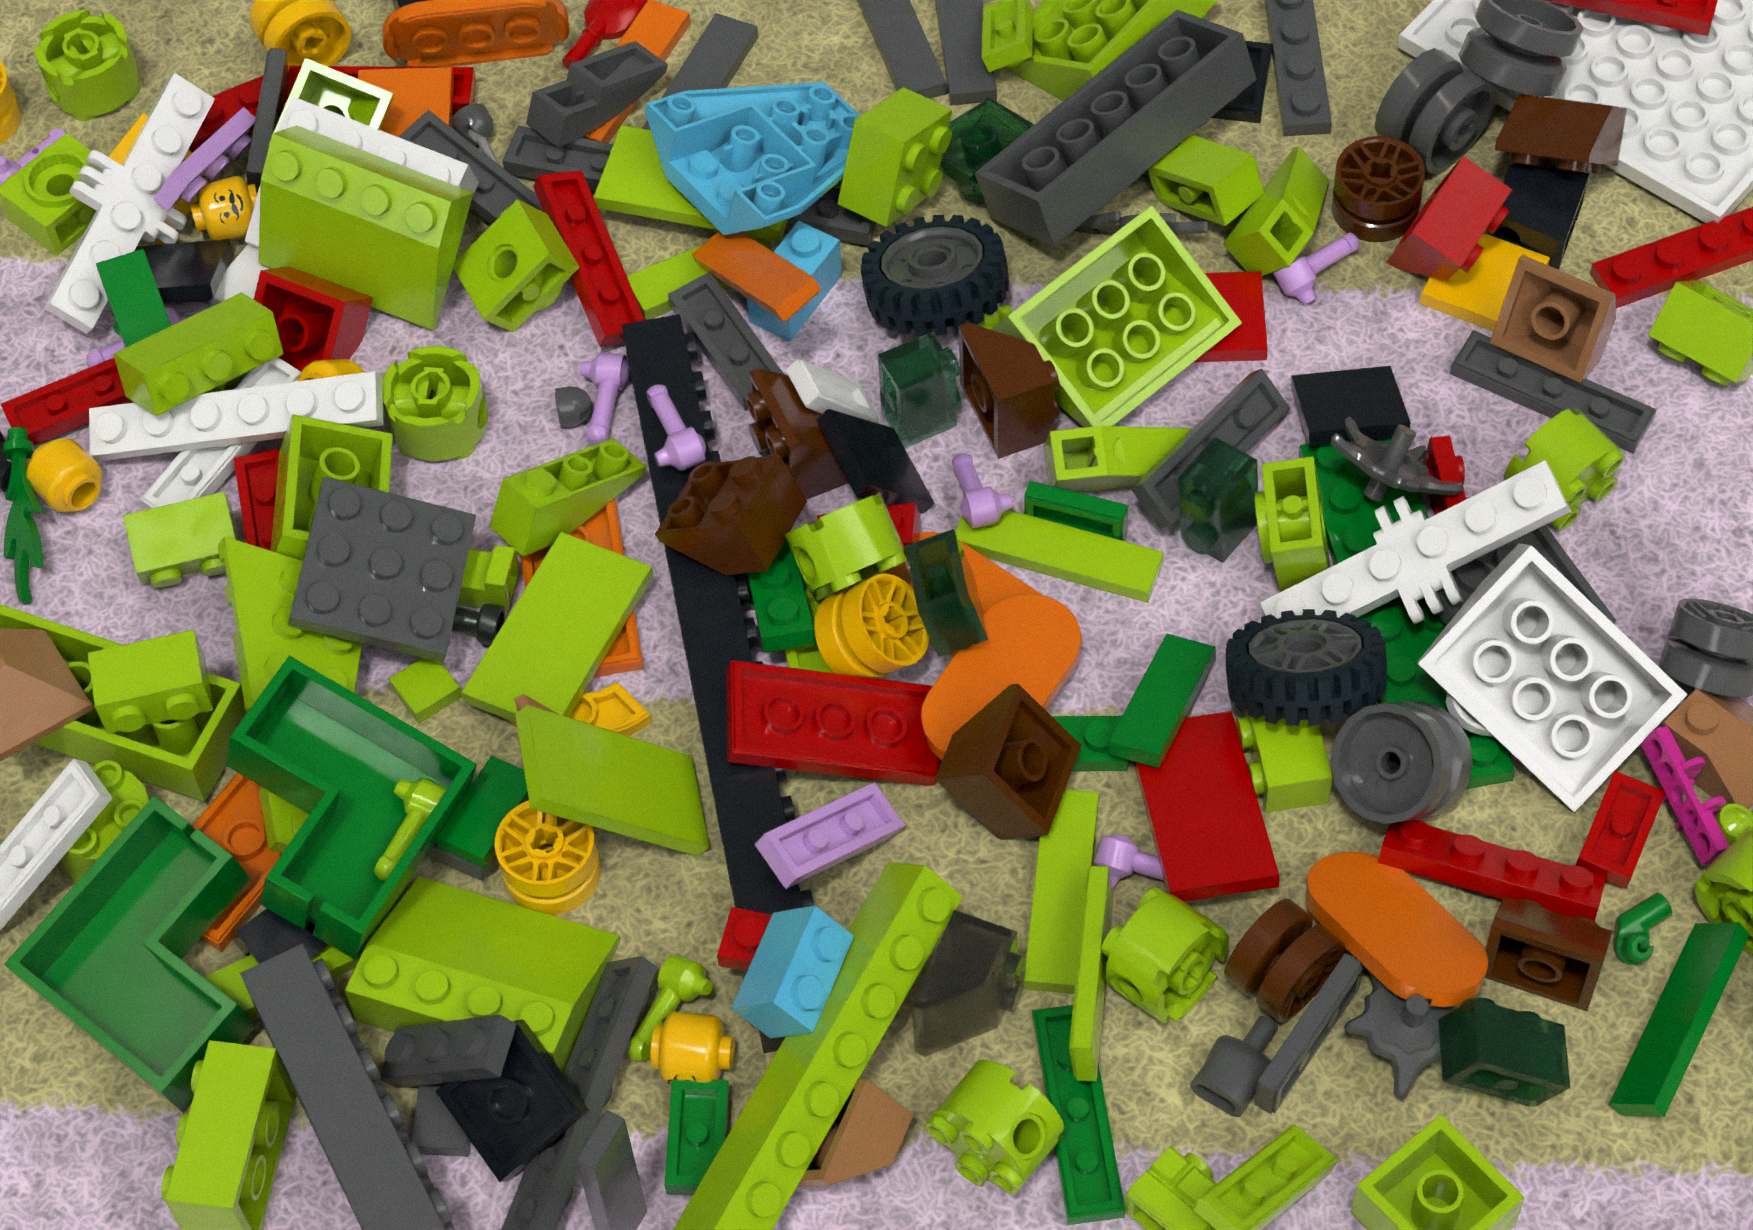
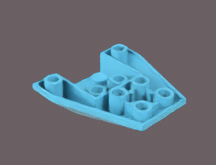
M825 82L688 90L646 103L645 107L646 117L665 177L723 235L764 228L800 215L843 179L854 120L860 117Z

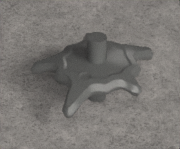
M1348 417L1344 420L1345 431L1351 442L1345 441L1337 433L1331 437L1332 447L1371 476L1363 493L1374 501L1381 502L1389 486L1413 493L1424 492L1455 496L1463 491L1462 483L1440 481L1429 474V468L1426 465L1419 463L1425 457L1426 446H1418L1409 450L1417 434L1404 425L1397 426L1390 442L1387 443L1375 441L1359 431L1357 423L1352 417Z
M1370 972L1374 989L1369 995L1364 997L1365 1009L1361 1015L1348 1021L1344 1029L1347 1033L1365 1036L1368 1038L1369 1047L1374 1054L1392 1061L1394 1068L1393 1093L1397 1099L1403 1100L1406 1098L1416 1076L1423 1067L1436 1062L1442 1056H1451L1463 1065L1476 1070L1478 1066L1477 1061L1458 1039L1457 1029L1461 1017L1454 1006H1430L1431 999H1425L1421 995H1412L1407 1000L1402 999L1387 989Z

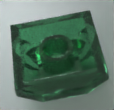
M987 97L982 103L950 121L949 129L952 130V138L947 150L942 155L939 170L956 181L958 193L962 199L975 204H985L975 172L1035 124Z

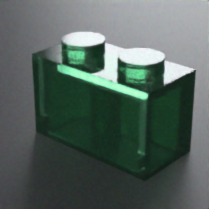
M933 332L878 354L881 413L889 427L895 429L904 448L957 427L956 406L961 405V398L956 387V376L960 375V367L953 351L949 347L943 349Z
M1214 437L1178 477L1181 539L1184 540L1190 549L1201 555L1207 554L1224 563L1257 525L1255 492H1258L1257 459Z
M952 529L906 545L905 550L917 610L938 657L957 650L967 649L972 645L988 640L974 573L955 530Z
M1481 997L1463 1001L1461 1006L1438 1019L1442 1080L1444 1083L1529 1107H1536L1570 1088L1565 1025L1540 1018V1015L1535 1012L1516 1011L1496 1005L1493 1000Z

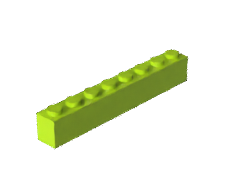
M887 862L848 929L854 935V938L814 1032L785 1037L673 1230L773 1229L963 898L960 893L926 865Z

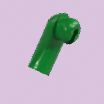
M1657 892L1616 918L1614 950L1623 962L1629 965H1637L1647 961L1652 956L1654 946H1650L1649 929L1672 916V908L1662 894Z

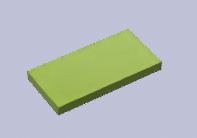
M621 125L593 197L598 209L718 230L665 177L651 130ZM788 219L764 228L744 231L742 233L747 236L781 242Z
M560 532L461 691L463 702L516 723L515 714L517 709L514 698L525 694L559 715L570 717L652 580V566Z
M526 705L515 714L530 809L691 855H700L709 848L692 756L530 705Z

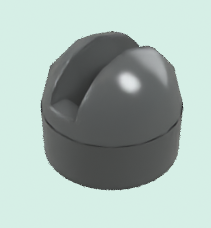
M571 386L555 388L560 428L576 426L590 416L592 409L590 405L591 398L586 391L579 387Z

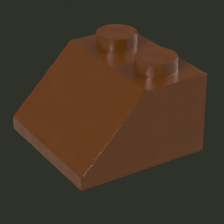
M971 323L959 325L960 385L998 459L1045 443L1049 432L1054 431V420L1059 419V409L1054 398V391L1060 388V383L1053 363L1050 360L1044 362L1033 343Z
M1012 684L952 735L935 781L998 839L1048 835L1081 744L1019 684Z
M1503 896L1494 917L1485 950L1488 956V969L1485 978L1588 1011L1613 931L1600 927L1595 921L1586 917H1568L1546 910L1544 906L1533 900H1515Z

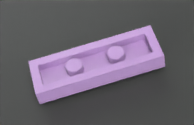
M243 107L172 172L153 199L167 211L182 198L189 204L207 184V181L204 179L205 177L213 182L230 163L227 156L235 161L251 144L252 139L247 134L254 126L256 117Z
M874 782L765 833L754 845L784 888L788 889L892 838L905 824Z

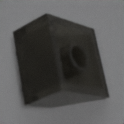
M957 910L953 911L912 1004L915 1054L927 1057L997 1029L1005 1010L1014 1013L1024 988V981L1019 980L1024 956L1018 954L1017 931Z

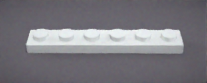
M376 371L204 393L158 416H154L135 402L89 408L90 455L99 462L280 439L285 437L292 414L361 428L384 425L382 377Z

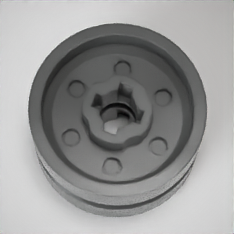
M1693 598L1680 600L1671 624V630L1676 636L1668 637L1659 662L1660 669L1670 677L1703 691L1730 697L1752 696L1753 614L1733 606L1709 600Z

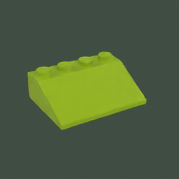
M1043 0L1033 10L1032 57L1025 59L1015 67L1005 69L1064 101L1176 10L1204 19L1207 12L1218 0Z
M296 125L272 133L260 186L259 263L270 268L290 266L373 297L371 307L433 331L438 325L473 192Z
M1151 205L990 330L1035 344L1043 361L1050 360L1058 374L1060 388L1054 391L1056 403L1083 427L1115 425L1241 325L1242 322L1154 206Z
M418 876L367 942L348 982L345 993L356 1021L395 1032L397 1027L492 1015H502L511 1021L524 1019L560 1071L564 1073L607 962H612L621 937L618 934Z

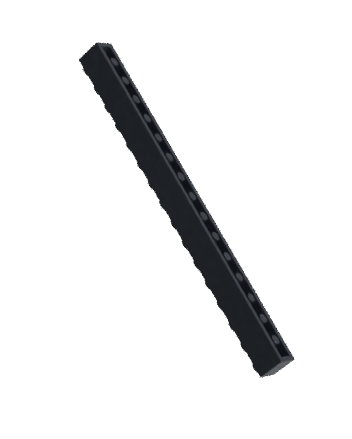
M680 314L622 324L626 354L630 366L633 390L660 525L667 515L668 508L675 502L687 483L689 474L696 466L680 471L671 465L661 467L657 465L654 453L664 447L668 435L648 401L646 392L650 387L658 384L666 386L668 394L686 428L692 426L696 433L704 439L706 445L705 462H721L718 450L711 452L708 450L707 441L715 440L710 410L700 411L699 401L707 400L702 371L692 372L691 362L699 361L694 332L684 333ZM664 544L735 908L770 915L774 912L814 906L811 889L800 891L799 883L785 889L754 845L765 833L796 819L791 795L780 796L778 783L787 781L786 770L727 762L726 669L731 660L763 664V661L753 662L750 649L759 648L754 618H743L741 606L750 605L745 575H723ZM759 1030L763 1053L778 1051L785 1037L770 1039Z

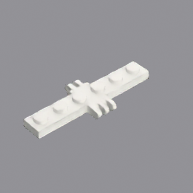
M173 73L167 79L121 165L99 151L92 150L86 159L90 166H83L78 174L79 179L83 182L75 181L70 188V193L96 210L49 297L44 307L45 310L87 334L95 326L108 301L96 263L134 252L140 239L154 242L158 238L166 244L176 243L179 233L175 229L181 230L184 228L187 222L186 216L173 207L169 211L165 210L153 198L172 172L181 164L215 98L178 74Z
M1546 461L1522 471L1428 519L1421 509L1412 513L1409 504L1404 496L1393 501L1400 520L1393 522L1385 506L1374 510L1382 528L1373 533L1376 545L1260 602L1265 615L1272 614L1277 619L1281 618V612L1293 610L1295 615H1302L1303 609H1315V615H1321L1324 610L1336 611L1338 618L1344 613L1355 615L1357 618L1401 596L1412 622L1417 624L1425 620L1418 600L1425 598L1433 615L1444 611L1437 591L1443 588L1447 599L1453 606L1463 601L1451 573L1452 570L1572 511L1551 467Z

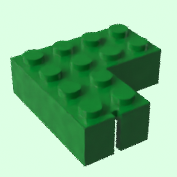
M289 655L231 734L226 760L227 767L310 814L266 876L261 905L303 930L309 921L314 923L313 936L357 960L367 942L382 923L436 842L437 836L471 787L477 764ZM426 777L447 788L385 881L380 880L374 873V868L407 815L403 800L394 793L399 780L403 779L414 782Z
M153 796L4 965L26 986L183 1112L194 1096L191 1090L193 1068L197 1060H204L209 1040L241 1044L257 1026L236 1002L181 960L248 884L251 878L230 853L199 829L195 830L186 819L156 796Z

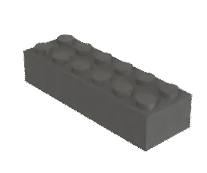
M1176 10L975 172L991 218L1052 246L1066 239L1078 226L1095 212L1101 210L1106 203L1129 184L1135 182L1140 175L1192 132L1203 126L1209 118L1230 101L1236 99L1243 90L1257 80L1243 33Z
M302 943L241 972L240 975L273 1048H276L295 1093L361 1229L455 1230L451 1222L452 1217L439 1190L437 1188L434 1189L427 1174L428 1170L415 1142L410 1141L399 1110L390 1094L387 1095L374 1060L368 1049H364L358 1036L356 1025L345 1003H341L335 990L336 986L323 959L320 958L312 962Z

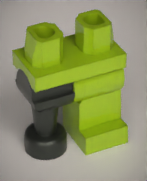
M495 545L493 552L469 549L457 605L480 608V611L456 607L452 631L476 633L478 643L491 645L505 622V612L510 611L520 576L515 547Z

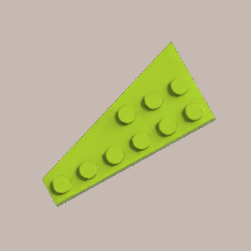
M224 536L218 544L220 562H224L228 580V584L225 587L227 605L232 606L236 627V634L233 636L245 711L248 712L289 655L354 693L362 643L288 625L303 561ZM261 786L259 794L269 850L282 854L310 814Z

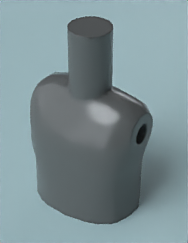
M1259 1016L1243 1040L1229 1035L1220 1036L1209 1051L1204 1065L1191 1081L1190 1087L1193 1092L1233 1117H1240L1251 1099L1255 1096L1258 1079L1271 1062V1059L1262 1051L1278 1030L1276 1023L1266 1016Z

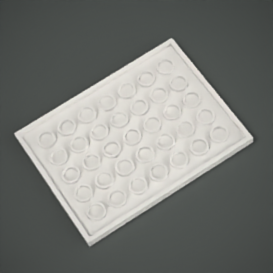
M1433 0L1399 34L1398 48L1415 58L1430 49H1440L1461 63L1463 73L1466 71L1472 72L1461 62L1459 52L1467 33L1473 28L1481 27L1475 18V13L1481 0ZM1718 0L1708 36L1546 1L1570 13L1581 23L1584 30L1574 53L1571 56L1561 57L1567 70L1558 91L1553 96L1545 97L1627 108L1618 165L1605 166L1705 223L1711 221L1719 223L1725 216L1730 215L1753 189V0ZM1487 81L1494 86L1496 91L1495 103L1511 112L1519 94L1523 93L1509 90Z

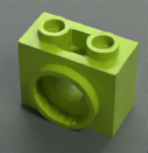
M65 133L52 145L43 149L38 156L18 172L9 176L0 185V204L6 219L56 256L84 235L96 210L70 193V188L75 181L83 182L79 179L78 174L83 166H90L86 159L91 150L68 133Z
M518 199L509 208L504 210L499 218L476 241L469 245L467 250L454 262L453 266L483 320L511 332L516 331L534 312L549 307L559 296L564 283L580 268L548 214Z
M1313 456L1261 464L1264 491L1255 492L1258 533L1264 563H1273L1280 592L1330 568L1323 498Z

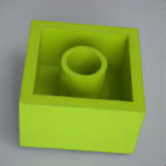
M902 87L855 119L837 204L888 227L901 216L908 215L924 199L934 196L940 187L943 177L942 171L939 170L942 155L947 150L952 138V130L949 129L953 109Z
M1440 1114L1356 1184L1350 1212L1367 1230H1510L1517 1223L1525 1197Z

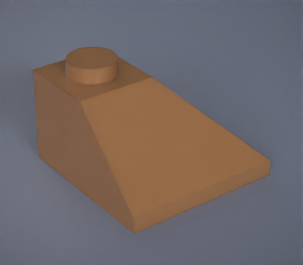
M1522 254L1518 259L1490 344L1582 383L1602 358L1616 320V294Z
M0 628V761L94 710L92 703L45 630Z
M1696 688L1663 722L1662 727H1669L1686 761L1695 757L1704 758L1706 764L1700 767L1702 771L1694 778L1697 787L1712 798L1723 796L1726 805L1736 803L1749 810L1753 805V706L1740 697L1714 694Z
M858 1079L797 1187L833 1185L892 1165L895 1157L901 1152L905 1144V1134L913 1114L870 1080Z

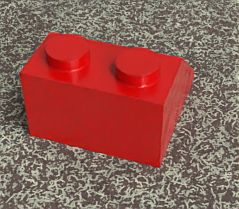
M1463 156L1434 189L1386 263L1400 270L1448 281L1459 269L1467 273L1484 249L1477 242L1485 230L1493 234L1509 212V209L1502 204L1512 189Z
M287 266L260 270L253 300L273 311L284 353L278 358L302 372L305 366L315 360H350L363 340L373 297Z

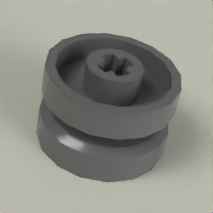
M1481 0L1475 13V18L1481 27L1473 28L1467 33L1459 52L1461 62L1475 74L1506 89L1541 97L1555 95L1567 70L1561 57L1571 56L1574 53L1584 30L1581 23L1570 13L1544 0Z
M1433 48L1416 57L1394 80L1376 114L1374 129L1377 136L1394 138L1411 146L1422 158L1425 171L1439 174L1465 155L1477 141L1493 112L1496 91L1492 84L1479 75L1469 71L1463 73L1461 63L1446 52Z
M1419 700L1365 706L1345 721L1336 735L1330 760L1334 784L1346 805L1363 818L1383 824L1439 816L1458 802L1469 785L1473 765L1470 741L1459 721L1439 705Z

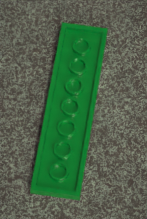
M1391 439L1376 440V441H1381V442H1387V443H1389ZM1308 444L1300 445L1299 458L1314 457L1323 498L1328 550L1333 565L1376 545L1373 533L1382 528L1374 510L1385 506L1393 522L1400 520V516L1393 501L1404 496L1409 504L1412 513L1421 509L1425 517L1429 518L1420 492L1413 493L1389 486L1381 502L1374 501L1363 493L1371 476L1343 456L1332 445L1309 447ZM1401 596L1357 617L1356 621L1365 619L1371 622V627L1376 626L1381 631V636H1384L1387 685L1383 698L1377 700V703L1419 700L1439 705L1449 713L1446 705L1447 692L1417 664L1419 659L1446 627L1438 613L1433 615L1425 598L1418 600L1425 620L1417 624L1412 622ZM1463 728L1470 741L1473 759L1469 785L1466 790L1513 781L1515 770L1508 750L1493 736H1482Z

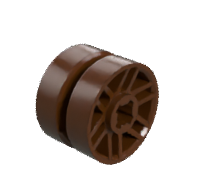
M1383 136L1363 138L1347 146L1337 160L1331 205L1333 217L1340 228L1346 233L1351 232L1358 239L1368 242H1387L1404 236L1420 211L1425 180V166L1420 155L1408 144Z
M1289 898L1275 903L1253 923L1234 948L1224 971L1225 978L1247 996L1257 994V1004L1280 1023L1296 1016L1317 995L1343 957L1345 951V943L1323 925L1312 927V916Z

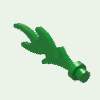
M14 427L8 429V441L3 443V456L11 460V474L5 499L13 501L4 535V557L15 559L14 574L19 602L30 604L32 597L29 589V560L32 567H43L40 535L31 514L32 512L40 514L42 507L34 494L31 482L26 476L27 459L31 458L34 453V444L28 440V430L26 428Z

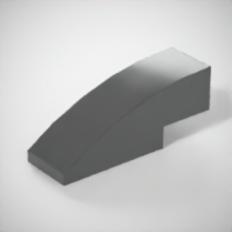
M636 41L571 63L565 81L532 92L526 124L558 148L589 134L624 111L666 73L668 64Z

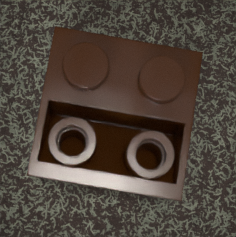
M1519 94L1496 139L1495 150L1511 152L1509 162L1554 168L1555 158H1557L1556 168L1600 174L1601 164L1618 165L1627 108Z
M760 368L749 371L751 393L746 394L745 398L749 412L755 421L749 424V431L759 452L767 450L769 456L780 455L806 499L849 484L818 426L817 419L822 414L805 407L789 376Z
M780 455L748 456L741 460L718 463L705 462L697 465L691 471L687 483L675 502L668 508L667 515L655 535L661 543L723 575L767 571L786 539L785 534L792 529L807 503V499Z

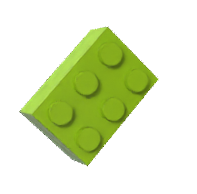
M292 414L279 451L271 551L303 561L323 476L389 493L393 434Z
M209 1040L204 1060H197L193 1068L191 1090L194 1096L189 1113L183 1112L178 1122L176 1142L179 1150L174 1166L169 1165L164 1172L161 1196L181 1230H261L297 1095L276 1048Z

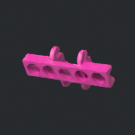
M1669 727L1655 728L1641 743V746L1665 791L1662 802L1671 803L1679 819L1674 827L1678 832L1685 831L1701 864H1711L1729 846L1714 817L1721 807L1726 805V801L1723 796H1719L1703 804L1700 803L1692 786L1695 784L1694 778L1702 771L1700 767L1706 764L1704 758L1695 757L1686 761ZM1684 794L1686 796L1685 804L1681 798Z

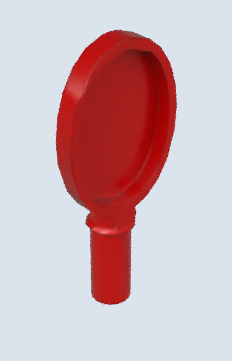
M589 0L584 12L587 29L582 30L580 38L562 59L563 65L569 69L571 63L587 58L595 47L601 44L602 39L611 40L622 37L648 0Z

